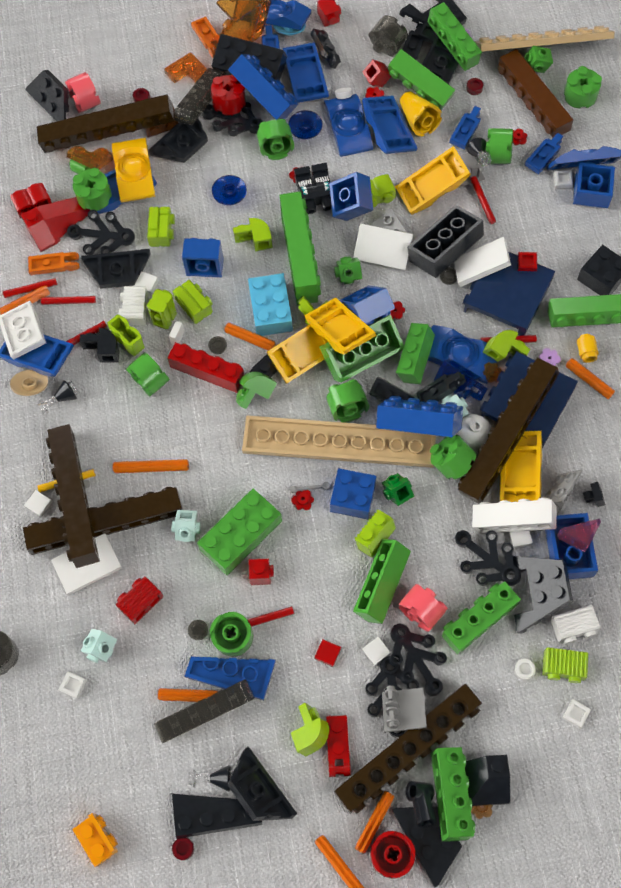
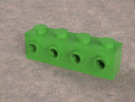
M443 2L430 9L429 25L463 70L466 71L479 64L482 51L448 6Z
M400 49L388 65L391 77L401 80L407 89H413L418 96L437 105L441 111L454 95V88L402 49Z
M621 294L550 299L547 313L551 328L621 323Z
M382 539L353 612L367 622L383 624L411 553L409 549L397 540Z
M505 581L500 585L498 583L493 585L488 590L490 593L486 597L480 596L474 601V607L470 610L468 608L464 609L458 615L460 618L457 621L453 622L451 620L443 627L442 637L457 655L514 609L521 601Z
M462 747L437 748L431 753L441 838L442 841H466L474 837L475 822L471 816L472 800L468 795L469 779L465 773L466 757L462 752Z

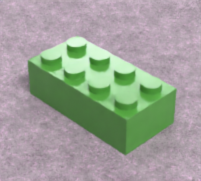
M391 315L374 319L375 322L368 326L376 332V336L345 355L335 351L329 342L319 347L334 380L342 383L403 350V341Z
M253 488L197 542L199 550L228 576L282 522V515Z

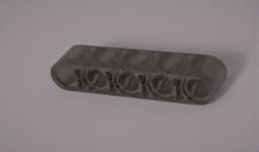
M208 68L175 108L174 120L189 125L194 124L212 101L211 85L213 79L226 75V72Z
M244 679L155 722L154 726L161 742L165 743L253 700L255 696L247 679Z

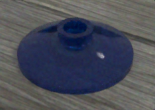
M302 110L291 116L288 125L291 128L292 135L295 137L311 139L321 132L323 124L321 117L317 113L310 110Z
M235 175L222 176L212 186L214 199L222 205H235L241 202L247 192L245 182Z

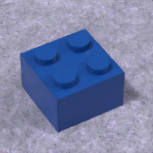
M579 162L575 175L573 204L608 208L613 197L615 167Z
M354 172L329 183L334 218L348 221L374 210L370 176Z
M184 238L182 260L186 276L222 278L224 257L221 240L213 238Z
M338 468L330 502V512L368 520L377 476Z

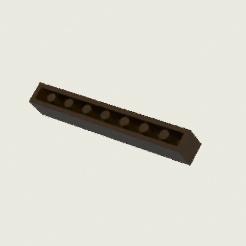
M168 94L40 125L37 126L38 144L44 153L53 152L124 133L168 124L175 121L173 105Z
M536 358L534 363H530L526 377L519 381L517 385L518 390L515 395L512 394L510 396L506 410L499 414L497 425L495 428L492 427L490 429L486 443L480 446L475 461H471L470 465L472 467L466 476L460 479L458 491L461 495L478 504L484 501L559 376L558 367L539 358Z
M70 424L47 430L48 438H46L48 449H51V453H48L50 462L54 464V468L51 471L54 480H57V484H54L57 496H60L57 504L60 512H63L60 520L62 527L66 528V533H63L66 545H69L70 549L66 550L69 562L73 561L76 568L100 562L75 435Z
M165 487L159 492H147L140 497H128L121 502H109L99 508H89L95 538L104 533L110 535L176 517L177 510H183L177 487ZM58 517L49 518L46 522L30 523L27 527H23L26 548L31 555L68 546L63 536V533H66V528L62 527L61 520Z

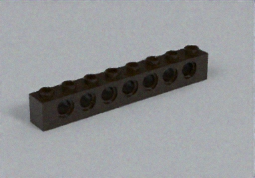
M465 683L426 715L427 728L413 729L405 732L338 787L334 794L349 814L353 811L356 814L366 807L364 802L370 797L372 800L376 799L383 793L381 788L386 784L389 786L393 785L399 779L398 774L405 770L407 773L416 765L414 761L421 756L424 759L432 752L431 747L435 743L441 745L449 738L446 735L452 729L455 732L464 725L463 720L468 716L471 719L481 711L479 707L482 702ZM453 706H462L464 713L461 715L454 713ZM437 719H446L448 726L446 728L439 727ZM428 731L432 736V740L428 742L423 741L420 733ZM408 744L413 745L416 753L413 755L406 754L404 746ZM390 758H396L399 761V767L392 769L388 766L387 761ZM375 771L383 775V780L379 783L371 779V774ZM357 785H363L366 788L364 796L360 797L354 793V788Z

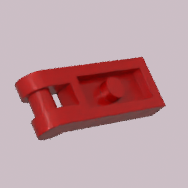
M347 715L326 716V722L329 725L327 739L329 777H336V775L340 774L351 776ZM335 760H343V766H335Z

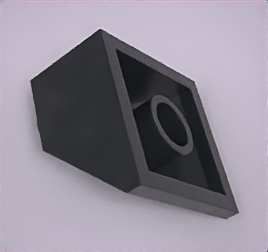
M507 755L483 756L466 761L465 773L469 779L468 795L472 800V806L510 804V772Z

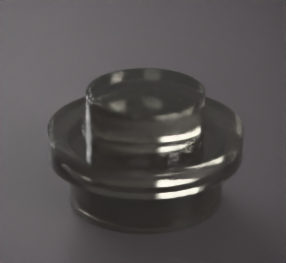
M448 267L440 274V280L447 285L454 284L457 281L456 270Z
M220 336L211 338L208 343L209 350L214 354H222L227 348L226 340Z
M194 620L188 626V634L193 640H202L208 634V626L202 620Z

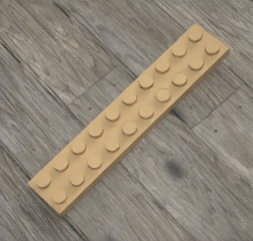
M246 416L242 453L434 468L430 460V449L436 443V435L376 428L377 425Z

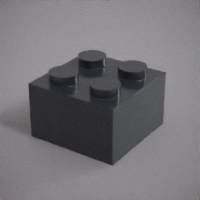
M602 244L581 268L577 280L599 295H611L621 284V256Z

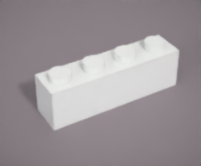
M539 498L536 501L520 499L518 502L502 500L499 503L493 504L481 502L479 505H473L472 528L478 534L487 533L490 530L497 533L556 529V505L549 498Z

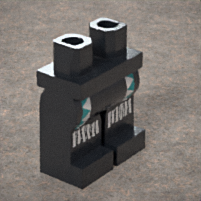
M327 162L311 165V171L309 166L294 169L298 192L301 191L302 198L306 200V212L308 214L315 213L317 205H322L323 211L332 210L329 186L331 182Z

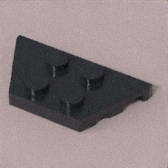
M43 70L25 90L55 121L66 119V112H69V90L49 70Z
M193 109L148 150L149 155L185 163L208 142V138L197 117L196 111Z
M150 249L85 255L81 256V259L100 289L135 285L141 271L143 272L151 252Z
M249 746L242 751L227 784L253 821L294 818L297 812Z
M437 806L433 807L436 823L427 827L418 826L414 807L392 809L403 832L412 841L415 854L433 887L436 888L462 848L459 841H442Z

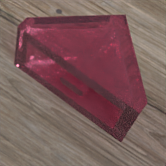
M596 519L562 528L557 535L558 539L585 552L601 521Z

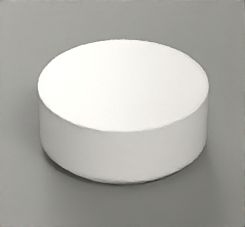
M337 89L335 96L337 99L350 98L352 96V89Z
M520 659L514 667V673L517 678L524 681L530 680L536 672L535 664L529 659Z

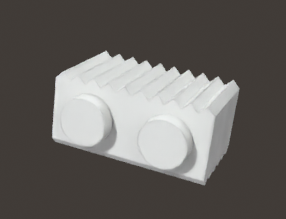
M124 286V292L120 294V301L123 305L122 308H119V315L128 321L129 326H145L148 303L146 286Z
M592 605L557 614L550 619L559 643L565 642V644H570L577 641V637L584 636L585 639L594 637L601 628Z

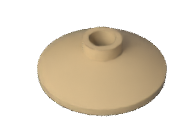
M33 370L21 371L14 375L10 381L12 391L22 396L36 395L48 386V377Z

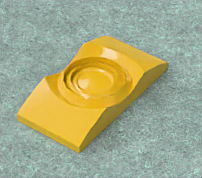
M146 138L112 143L116 180L121 203L156 197Z
M453 146L400 182L395 188L412 215L432 206L445 193L457 189L471 173Z
M336 297L304 315L314 331L319 336H323L335 351L343 355L376 336L375 331Z
M309 324L266 353L287 384L324 360L319 347L328 341L323 336H319Z
M525 431L503 467L500 478V501L518 502L520 499L536 501L541 498V431Z

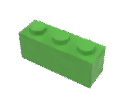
M411 323L396 371L403 383L421 384L435 337L428 324Z

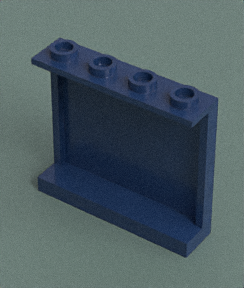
M508 251L511 266L472 282L470 287L472 291L470 295L466 294L462 303L465 305L463 312L466 313L468 308L519 329L518 335L523 336L526 334L553 280L555 271L540 264H537V271H518V255Z
M517 351L513 357L510 356L505 364L507 369L505 372H500L497 378L499 383L496 387L492 386L488 394L490 396L488 402L484 401L480 408L481 416H487L497 421L499 414L506 410L510 396L512 394L515 395L518 390L517 385L519 381L526 377L528 366L531 362H535L534 359ZM560 372L526 431L542 432V449L578 383L577 380Z

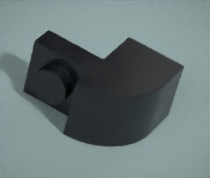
M99 328V334H80V343L83 349H97L100 363L119 362L120 350L112 332Z

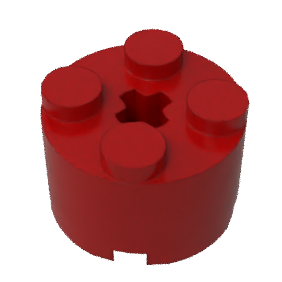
M224 75L213 79L211 95L214 109L217 112L218 110L221 111L224 115L239 113L241 108L246 105L245 87L233 75Z
M384 832L376 838L371 847V863L381 876L389 879L400 878L407 874L414 864V845L406 835L400 832ZM389 849H392L393 852H398L396 861H393L392 858H387Z

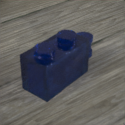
M450 358L444 360L434 381L445 374L453 375L459 371L465 375L466 382L457 387L458 389L454 391L453 395L457 394L459 398L463 397L464 399L471 396L478 401H482L488 388L479 383L481 377Z

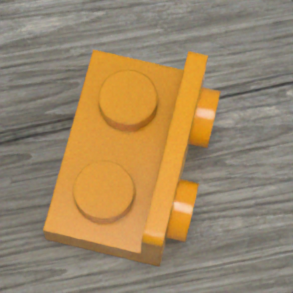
M91 813L88 815L89 818L72 830L94 867H97L118 852L115 847L118 845V842L112 833L108 835L104 827L107 825L102 816Z

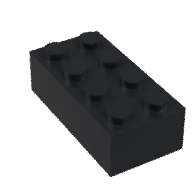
M224 34L220 35L211 65L216 73L232 75L228 70L241 54H249L251 56L255 55L261 61L260 65L272 72V77L275 81L281 80L287 60L284 50Z
M455 205L407 247L409 262L437 278L484 236L483 220Z

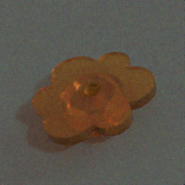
M486 363L484 366L485 370L483 371L486 380L489 383L498 382L497 378L502 369L498 368L497 363Z
M484 805L483 808L472 806L471 813L476 814L478 819L483 818V816L488 818L492 815L491 808L493 805Z

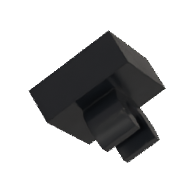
M599 482L591 483L592 491L583 492L586 503L595 501L598 507L606 505Z

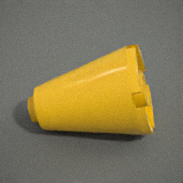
M406 92L401 96L400 105L412 131L417 136H425L424 134L427 132L430 134L439 126L442 120L440 117L442 111L437 105L413 92Z

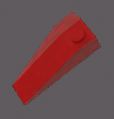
M73 197L35 207L21 214V217L37 247L42 252L60 242V238L67 232L68 227L85 219L90 209H83L78 204L77 198Z

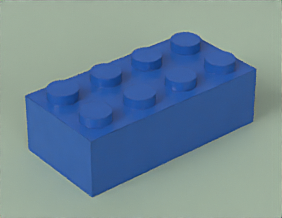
M241 54L228 69L229 72L276 120L286 119L299 105L296 102V97L290 92L287 93L283 89L285 86L279 80H274L272 72L266 67L263 68L260 65L261 61L255 55Z
M390 396V398L377 406L376 428L453 437L462 428L463 406H457L455 402L438 404L439 401L436 400L420 402L418 398L401 400L399 396Z

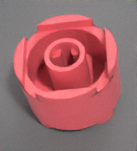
M86 72L65 81V85L69 90V96L71 99L73 98L78 113L101 104L99 96H95V86Z
M415 584L398 604L400 605L399 609L410 621H416L419 623L418 627L427 632L434 627L448 608L444 603L435 599L436 594L427 587L424 590L418 584Z

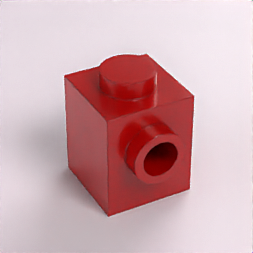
M335 0L317 1V13L324 27L340 22L341 8L339 4H336Z
M373 59L362 71L372 86L383 87L391 78L385 63Z
M249 559L250 584L271 585V577H274V565H270L269 559Z

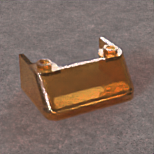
M218 0L216 2L230 19L223 23L222 32L209 41L215 49L221 34L251 42L256 41L262 35L271 0Z

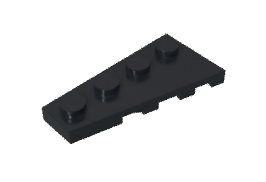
M172 794L176 839L263 825L262 820L253 821L238 799Z

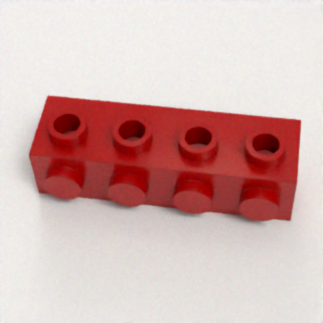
M175 342L167 357L170 368L238 393L241 386L238 381L244 376V370L239 364H231L219 356L213 357L203 350L197 351L187 344Z

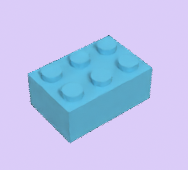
M284 273L248 278L256 334L265 336L292 332V318Z

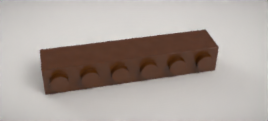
M515 49L501 56L498 63L499 73L505 77L509 86L513 87L517 96L524 101L527 109L532 111L536 120L543 125L546 133L550 134L553 138L557 133L563 135L571 131L573 118L519 51Z

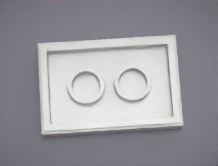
M360 224L353 258L357 257L359 261L406 270L409 257L407 247L412 243L413 234Z
M504 237L465 253L454 262L459 286L462 287L511 266Z
M31 301L0 315V326L10 357L13 360L46 344Z
M105 533L95 538L100 562L76 568L73 561L69 562L67 552L51 560L68 596L122 569Z

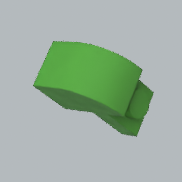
M261 372L247 373L238 381L243 386V389L238 391L236 402L240 407L247 409L255 393L269 399L277 382Z

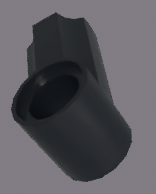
M410 781L406 786L405 794L406 798L413 802L418 826L427 827L434 825L436 817L432 805L434 797L433 785L431 783Z

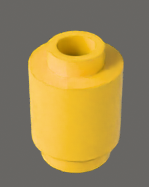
M590 334L581 335L576 341L580 358L584 363L596 361L599 352L595 336Z

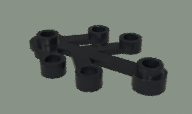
M246 102L245 107L241 108V111L246 114L248 119L243 118L240 112L234 115H224L219 110L217 112L212 104H205L202 108L204 119L211 120L215 116L226 119L227 121L224 122L214 120L212 128L216 132L228 128L230 136H237L239 133L246 131L257 134L259 124L263 122L261 119L255 118L251 111V103Z
M90 210L88 218L95 222L100 230L82 229L76 224L70 225L67 229V234L73 240H78L82 236L98 238L92 244H85L83 246V252L86 255H93L95 250L110 239L115 241L109 246L101 247V254H103L105 249L109 250L108 253H112L121 245L129 246L135 240L134 232L129 228H123L118 222L115 213L111 211L106 213L105 219L108 223L113 224L117 232H110L96 210ZM95 213L96 217L91 218V215ZM110 215L114 216L112 220H108ZM73 229H77L75 233H71ZM125 234L129 235L127 239H123ZM88 247H91L90 252H86Z
M465 530L457 532L455 535L457 545L462 548L467 547L484 560L475 562L463 561L460 565L463 573L469 574L473 570L494 568L500 572L488 575L479 573L476 576V581L480 586H485L488 582L505 581L509 586H514L520 582L521 572L514 566L512 555L514 547L510 542L503 543L501 547L505 555L506 566H504L498 559V535L495 531L490 530L486 533L490 554L472 541L469 532ZM491 534L496 536L493 540H490L488 537ZM462 538H467L466 543L460 542ZM506 546L511 547V550L509 552H506L504 550ZM464 565H470V569L464 570ZM513 573L515 577L508 579V574ZM484 576L486 577V581L480 582L479 578Z
M404 624L394 625L390 631L394 647L389 663L394 667L402 663L401 650L402 646H404L407 655L404 671L400 676L401 682L403 684H410L414 680L412 670L415 663L426 681V693L429 696H437L442 691L443 684L439 679L433 677L422 659L441 666L447 660L446 654L443 652L435 654L418 649L411 643L412 641L422 644L425 648H431L435 644L433 635L421 636L411 633ZM398 631H402L404 636L400 635ZM426 639H429L431 641V644H428L426 642ZM437 656H440L443 661H439ZM393 657H397L399 662H395ZM404 675H409L410 680H406ZM432 683H435L438 686V688H434L432 686Z
M390 656L382 659L380 673L372 682L366 685L365 692L367 695L375 696L378 692V686L386 678L388 686H395L396 690H402L396 685V677L400 680V676L403 673L400 670V665L394 667L393 670L386 668L390 664ZM393 657L395 662H399L397 658ZM405 674V679L410 680V677ZM414 679L411 683H415L417 685L416 688H419V682ZM368 687H375V692H369ZM382 693L374 703L368 706L367 712L369 716L376 717L379 715L380 708L383 706ZM376 707L378 709L377 713H371L370 708ZM405 730L399 733H389L392 737L399 738L405 733Z

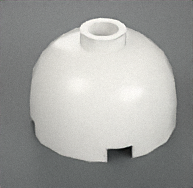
M476 414L467 415L462 418V428L455 435H459L476 453L480 446L486 443L492 426L483 416Z

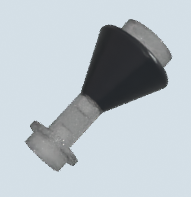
M475 138L468 144V153L478 157L477 162L480 166H487L491 162L490 154L486 153L487 141L483 138Z
M64 380L54 396L45 402L39 400L40 402L37 405L42 413H48V408L57 402L77 399L76 395L79 391L72 381L66 382Z
M230 765L212 774H196V770H193V772H189L188 783L193 785V787H195L196 783H212L229 792L231 789L227 784L234 770H231Z

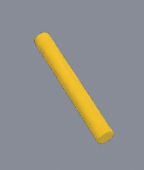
M94 469L82 472L83 480L96 476ZM57 480L37 485L38 491L41 493L54 489V484H57Z

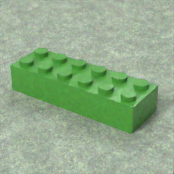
M301 191L280 194L281 217L296 304L300 305L298 300L303 296L310 303H317L318 295H321L320 276L317 273L318 266L314 256V244H312L311 240L312 233L311 228H309V216L306 213V200L302 198Z

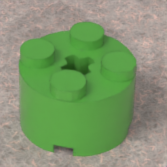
M585 66L578 67L567 78L564 89L565 101L570 106L578 109L585 106L586 108L591 107L597 100L602 77Z
M285 119L264 121L259 124L257 138L260 152L263 156H268L271 160H279L287 157V153L290 150L291 152L293 151L294 141L291 128Z
M488 128L486 164H511L513 129Z
M98 168L85 170L73 177V190L78 204L83 209L99 211L109 204L112 192L107 177Z
M146 352L126 368V371L149 397L170 380L166 373L160 369V366Z
M356 379L329 387L326 400L335 421L339 419L342 423L351 422L362 417L361 413L364 410L365 412L369 410L370 405L361 384Z
M459 435L445 437L439 444L433 445L430 449L432 465L447 479L451 477L458 479L465 475L472 467L470 465L472 459L474 461L476 459L475 451Z
M228 612L221 614L211 624L210 637L212 643L219 652L226 656H241L250 648L253 642V629L248 620L240 613ZM234 631L236 633L235 637L232 636L230 638L228 633Z

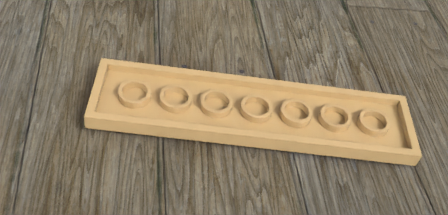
M594 26V29L580 27L578 31L562 29L561 33L550 30L545 31V34L530 32L528 36L512 34L510 38L506 37V35L496 36V39L481 37L475 43L483 52L613 39L615 31L609 30V27Z

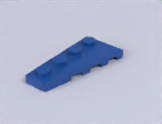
M191 657L185 678L264 701L276 659Z

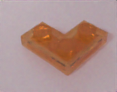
M191 52L164 68L165 74L174 83L188 75L199 85L211 77L207 68Z
M75 146L67 152L68 158L90 168L101 169L113 161V153L105 148H98L93 152H89L84 147Z

